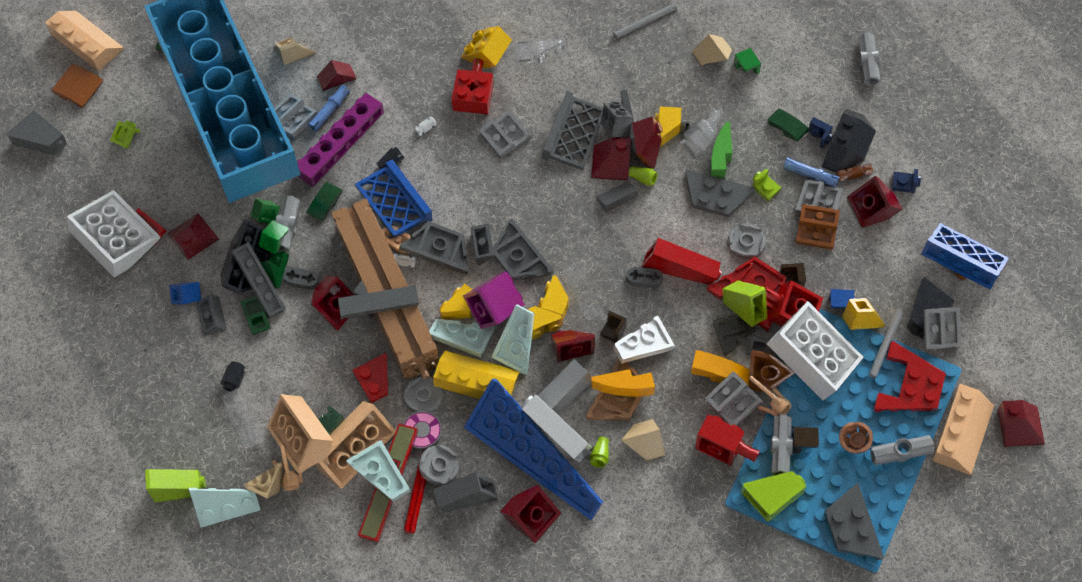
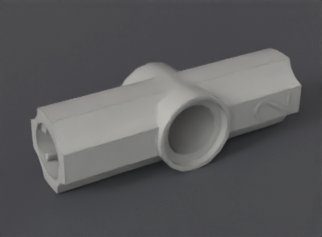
M865 32L858 37L859 63H861L859 67H862L864 84L871 86L880 82L878 67L880 57L879 51H876L874 35L870 32Z
M294 196L283 198L280 215L276 217V222L289 228L288 233L281 239L278 252L289 251L293 233H296L295 228H297L298 224L297 214L300 200Z
M780 414L774 416L770 453L772 454L771 475L774 476L790 472V456L792 455L793 438H791L792 417Z
M929 435L913 439L901 438L894 443L871 447L870 457L875 466L895 461L905 462L909 458L933 454L935 451L934 443ZM898 448L905 449L907 453H901Z

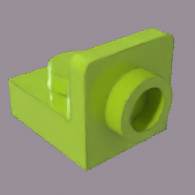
M126 120L125 123L118 121L110 141L124 148H129L135 132L140 133L141 130L136 128V124Z
M768 169L757 172L752 179V187L766 201H769L781 191V187L768 176Z

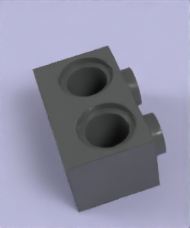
M611 101L610 103H604L600 124L612 137L629 138L633 116L620 102Z

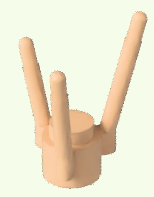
M749 377L755 385L772 398L770 403L772 409L761 405L756 409L770 413L773 416L786 415L791 408L790 401L775 387L771 390L777 396L754 377Z
M281 445L280 449L285 469L281 487L285 491L300 488V483H303L302 473L296 474L295 471L289 470L284 445ZM276 460L272 461L275 466L277 464Z

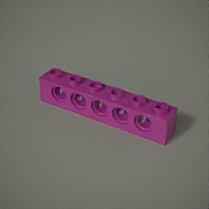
M368 93L359 97L355 104L345 111L343 117L336 121L326 134L321 136L318 143L312 146L302 159L297 161L301 174L297 177L314 187L384 114L383 103Z

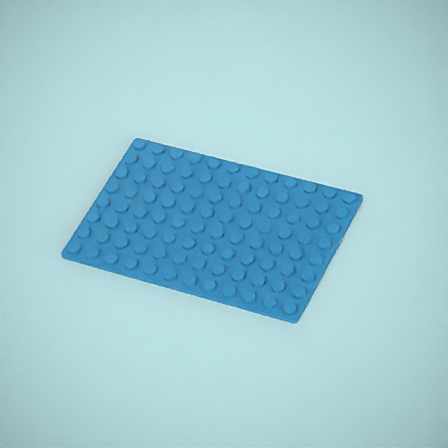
M820 309L819 313L863 356V359L837 391L824 400L796 373L783 381L778 388V391L791 403V408L786 414L792 417L791 434L794 427L818 428V448H802L800 454L792 453L790 456V472L793 471L805 480V485L807 486L805 492L769 522L741 494V488L744 483L774 476L771 475L772 454L770 453L774 416L767 413L751 446L756 450H760L755 462L747 458L745 459L725 505L852 564L876 573L882 560H876L874 557L865 555L863 557L856 556L853 553H843L836 550L824 512L855 484H859L884 556L926 455L909 458L905 462L895 461L875 466L870 457V449L861 454L847 452L840 444V431L847 423H864L872 431L873 442L871 447L894 443L901 438L913 439L927 435L933 440L960 376L961 368L892 339V341L946 373L939 405L936 411L911 412L910 410H899L898 412H891V410H882L881 412H874L878 393L899 398L906 365L887 360V351L877 377L871 378L869 373L885 336L870 329L850 330L843 318ZM898 448L901 453H907L905 449Z

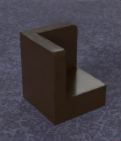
M804 263L781 264L779 272L787 277L785 283L792 280L803 287L805 286L806 274Z
M609 311L607 322L600 336L615 343L618 342L626 329L627 318Z
M793 428L791 434L793 438L792 453L800 454L802 448H818V428Z

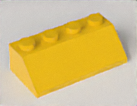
M444 351L439 359L433 382L434 387H441L448 391L480 399L491 379L495 378L513 396L520 372L504 366Z

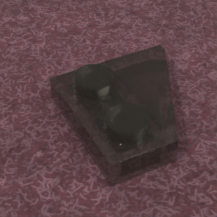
M737 314L713 320V326L724 356L728 355L756 331L755 325L751 327Z

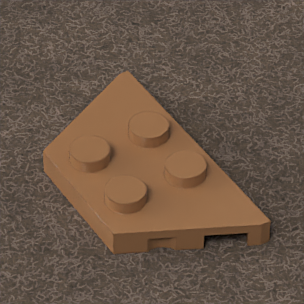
M619 358L610 372L614 373L630 369L632 376L638 375L637 371L628 362L621 364ZM599 392L586 415V419L630 421L643 396L627 397Z

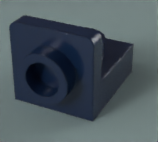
M813 117L810 121L808 132H811L815 137H821L819 147L823 149L825 144L829 145L832 140L833 126Z
M914 168L913 174L894 171L892 191L914 193L916 187H920L921 183L918 169Z

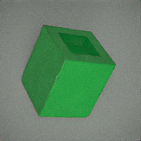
M751 48L735 54L734 57L736 69L742 67L745 72L753 69L756 74L760 73L761 63Z
M255 198L251 217L259 222L270 224L273 220L276 221L280 206L271 201Z
M273 220L262 231L259 246L276 254L280 249L281 239L288 233L289 228Z

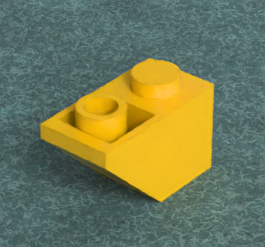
M660 106L659 114L655 113V120L661 123L663 129L660 147L680 133L682 108Z
M553 275L551 282L548 281L546 284V295L544 298L541 297L538 307L561 315L563 322L569 307V298L558 277Z
M466 284L461 288H457L449 301H445L441 305L439 310L441 319L471 318L473 314L462 295L471 291L472 288Z
M866 298L849 299L842 318L850 330L884 328V322Z
M537 306L527 309L535 313L532 339H537L549 331L555 332L562 326V317L557 313Z

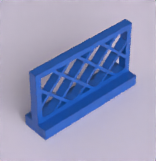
M393 160L386 162V167L355 183L356 189L364 199L367 198L370 207L393 238L402 235L423 222L433 221L432 210ZM384 174L389 178L388 182L378 181L379 177ZM371 184L373 188L372 191L364 190L362 186ZM376 186L386 187L385 193L375 192ZM389 187L398 189V194H388ZM373 196L382 197V203H373ZM386 198L396 200L395 205H385ZM399 200L407 201L408 207H397ZM383 209L392 210V216H383ZM396 211L405 212V218H394ZM409 213L417 214L419 217L414 221L407 220ZM393 222L402 223V228L395 231L392 228Z
M941 223L932 236L929 237L921 255L989 290L993 287L1009 259ZM940 231L946 233L948 236H943ZM946 241H952L954 245H948ZM964 250H969L971 254H966ZM993 258H995V259H997V260H999V261H1001V262H995V261L993 260ZM981 259H987L988 262L983 263Z

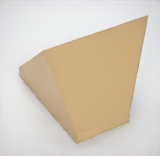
M708 34L692 51V54L702 66L707 63L728 60L732 49L723 37Z
M292 38L274 43L284 65L316 53L296 43Z
M653 419L634 424L622 439L625 444L646 461L665 456L660 429Z
M283 462L276 464L270 470L244 484L246 489L265 498L279 493L284 473Z

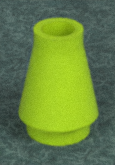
M632 166L629 170V177L638 180L646 186H653L657 180L658 173L652 168Z
M598 437L589 456L592 466L603 468L609 462L608 438Z

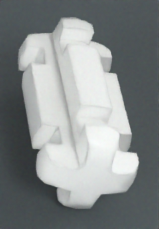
M429 117V120L426 119L421 122L419 127L415 126L416 133L421 136L422 133L432 129V126L435 127L437 125L435 119Z
M397 253L394 254L398 265L415 266V256L410 258L409 255L400 254L398 256Z

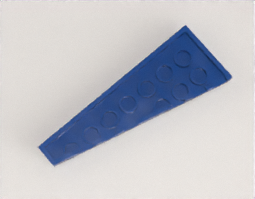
M495 378L491 379L464 428L588 519H594L603 501L527 413L522 410L521 406Z

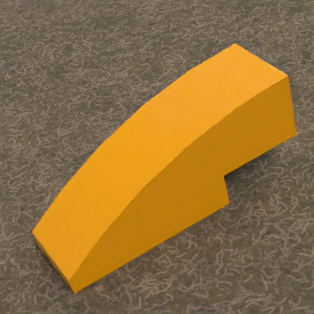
M696 350L691 374L709 377L710 381L721 383L734 371L749 387L750 369L726 358Z
M629 369L591 377L592 389L603 393L627 397L649 396L655 393L652 373L632 376Z

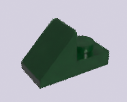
M285 251L276 254L272 253L268 261L260 262L275 289L280 288L289 259V254Z

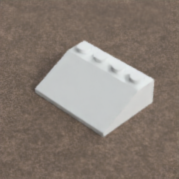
M114 190L67 216L68 231L113 277L130 269L160 239V236Z
M808 301L767 343L822 400L837 391L863 359V356Z

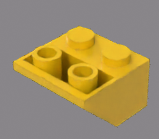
M499 25L477 30L472 35L473 39L465 46L461 58L473 63L475 58H477V63L479 59H482L484 61L483 68L495 67L512 39Z

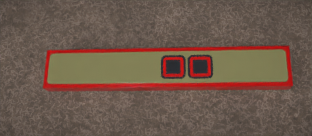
M398 424L388 453L401 475H403L418 429ZM376 487L358 536L378 543L393 501Z

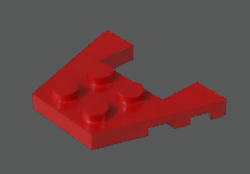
M753 257L737 267L732 273L721 277L716 283L708 285L706 291L721 300L723 298V288L736 281H741L762 287L766 286L778 293L779 287L785 284L787 277L757 257ZM766 301L767 319L757 325L768 332L772 321L768 319L773 304Z
M891 341L887 360L906 365L899 398L878 393L873 411H936L946 373L898 343Z

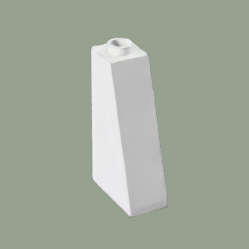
M535 394L534 397L530 396L526 399L522 410L573 459L580 463L593 447L539 396Z

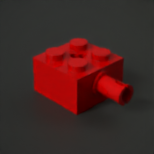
M477 58L473 59L471 71L457 69L451 99L453 111L489 114L494 80L493 73L482 72L484 65L482 59H479L478 63Z
M792 280L781 285L778 293L764 286L766 289V301L773 304L768 320L781 327L807 301L818 312L820 310L823 297Z
M707 415L697 434L695 449L729 466L732 465L738 454L755 462L760 450L744 444L745 432L739 426L730 425L715 415Z

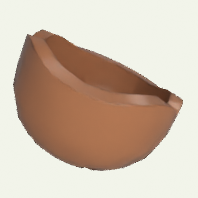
M852 422L842 427L839 441L847 452L861 454L872 446L873 435L871 429L864 423Z

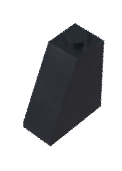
M925 277L918 288L907 325L913 335L919 336L922 339L925 337L923 310L952 308L955 300Z

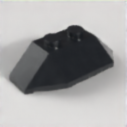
M849 109L843 112L830 142L822 168L837 173V171L846 170L864 162L876 130L863 114Z
M246 219L243 220L230 243L220 274L222 287L238 294L252 290L231 251L249 242L260 262L268 261L270 251L259 246L263 231L261 226Z

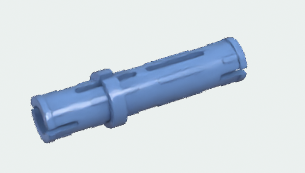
M341 85L335 94L328 98V102L308 124L310 128L314 126L312 130L317 132L334 110L342 105L341 102L350 93L349 89L345 90L346 86Z
M788 157L783 166V169L816 181H822L824 184L832 187L837 186L840 178L825 172L824 169L819 170Z

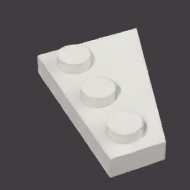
M657 315L651 322L645 323L636 332L630 333L616 342L613 349L622 364L671 351L675 345Z

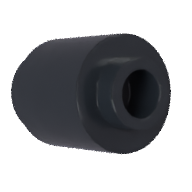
M232 361L230 365H227L220 382L224 390L229 392L239 390L246 373L243 364Z

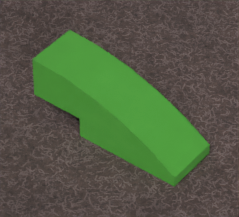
M726 122L720 130L713 148L710 176L725 178L726 162H731L730 122Z

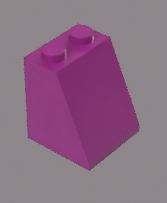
M507 271L497 274L462 295L480 329L498 325L512 314L515 305L521 307L525 305L522 301V295L516 290L513 279Z

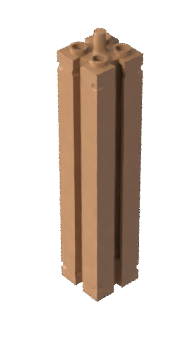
M367 198L353 203V207L349 209L343 207L331 212L336 232L340 237L359 282L362 281L368 293L408 286L370 208ZM418 306L374 313L403 378H414L419 375V371L423 379L429 378L430 374L428 371L435 369L439 362L438 349L435 342H433Z

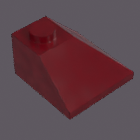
M651 116L632 123L636 155L648 168L654 169L662 141L661 133L663 129L661 123Z
M611 137L594 145L591 178L628 181L631 138Z
M874 176L847 196L862 228L889 220L903 210L895 194L877 176Z
M199 213L167 233L187 260L219 240Z
M325 276L314 289L311 305L338 331L348 319H341L338 298L354 296V294L337 276Z
M559 330L551 334V343L557 363L595 354V335L592 333Z
M1024 400L1002 401L997 412L1004 447L1044 445L1038 407Z
M538 485L513 496L500 510V513L512 526L534 543L540 539L561 514L559 509Z

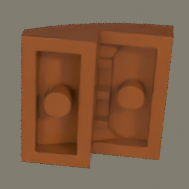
M71 64L51 92L83 109L103 83V79L80 66Z
M802 204L795 244L833 250L840 210Z

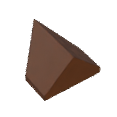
M755 350L751 351L750 376L758 380L769 391L795 374L792 369L773 355ZM749 379V388L751 390L764 392Z

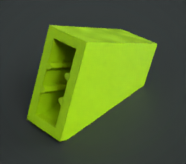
M736 281L722 289L723 303L751 327L767 319L766 289L764 287Z
M145 470L146 490L155 503L191 497L189 488H206L205 477L201 476L199 470Z
M791 471L746 482L742 485L741 494L769 522L804 494L807 486L805 485V480L800 475H796Z

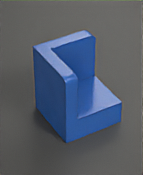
M182 282L169 285L171 304H187L201 300L199 282Z
M831 289L829 294L831 308H841L845 311L849 299H854V290Z

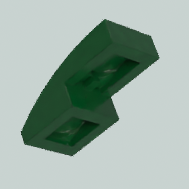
M779 108L767 119L770 126L782 130L785 137L797 142L809 131V128L799 119Z
M326 182L313 199L306 213L324 222L332 205H336L343 190Z
M256 296L240 301L252 335L271 329L265 311Z

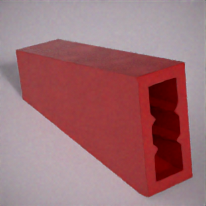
M657 238L646 251L641 267L657 269L662 274L706 285L712 284L715 280L718 281L721 275V270H719L721 262L661 238Z

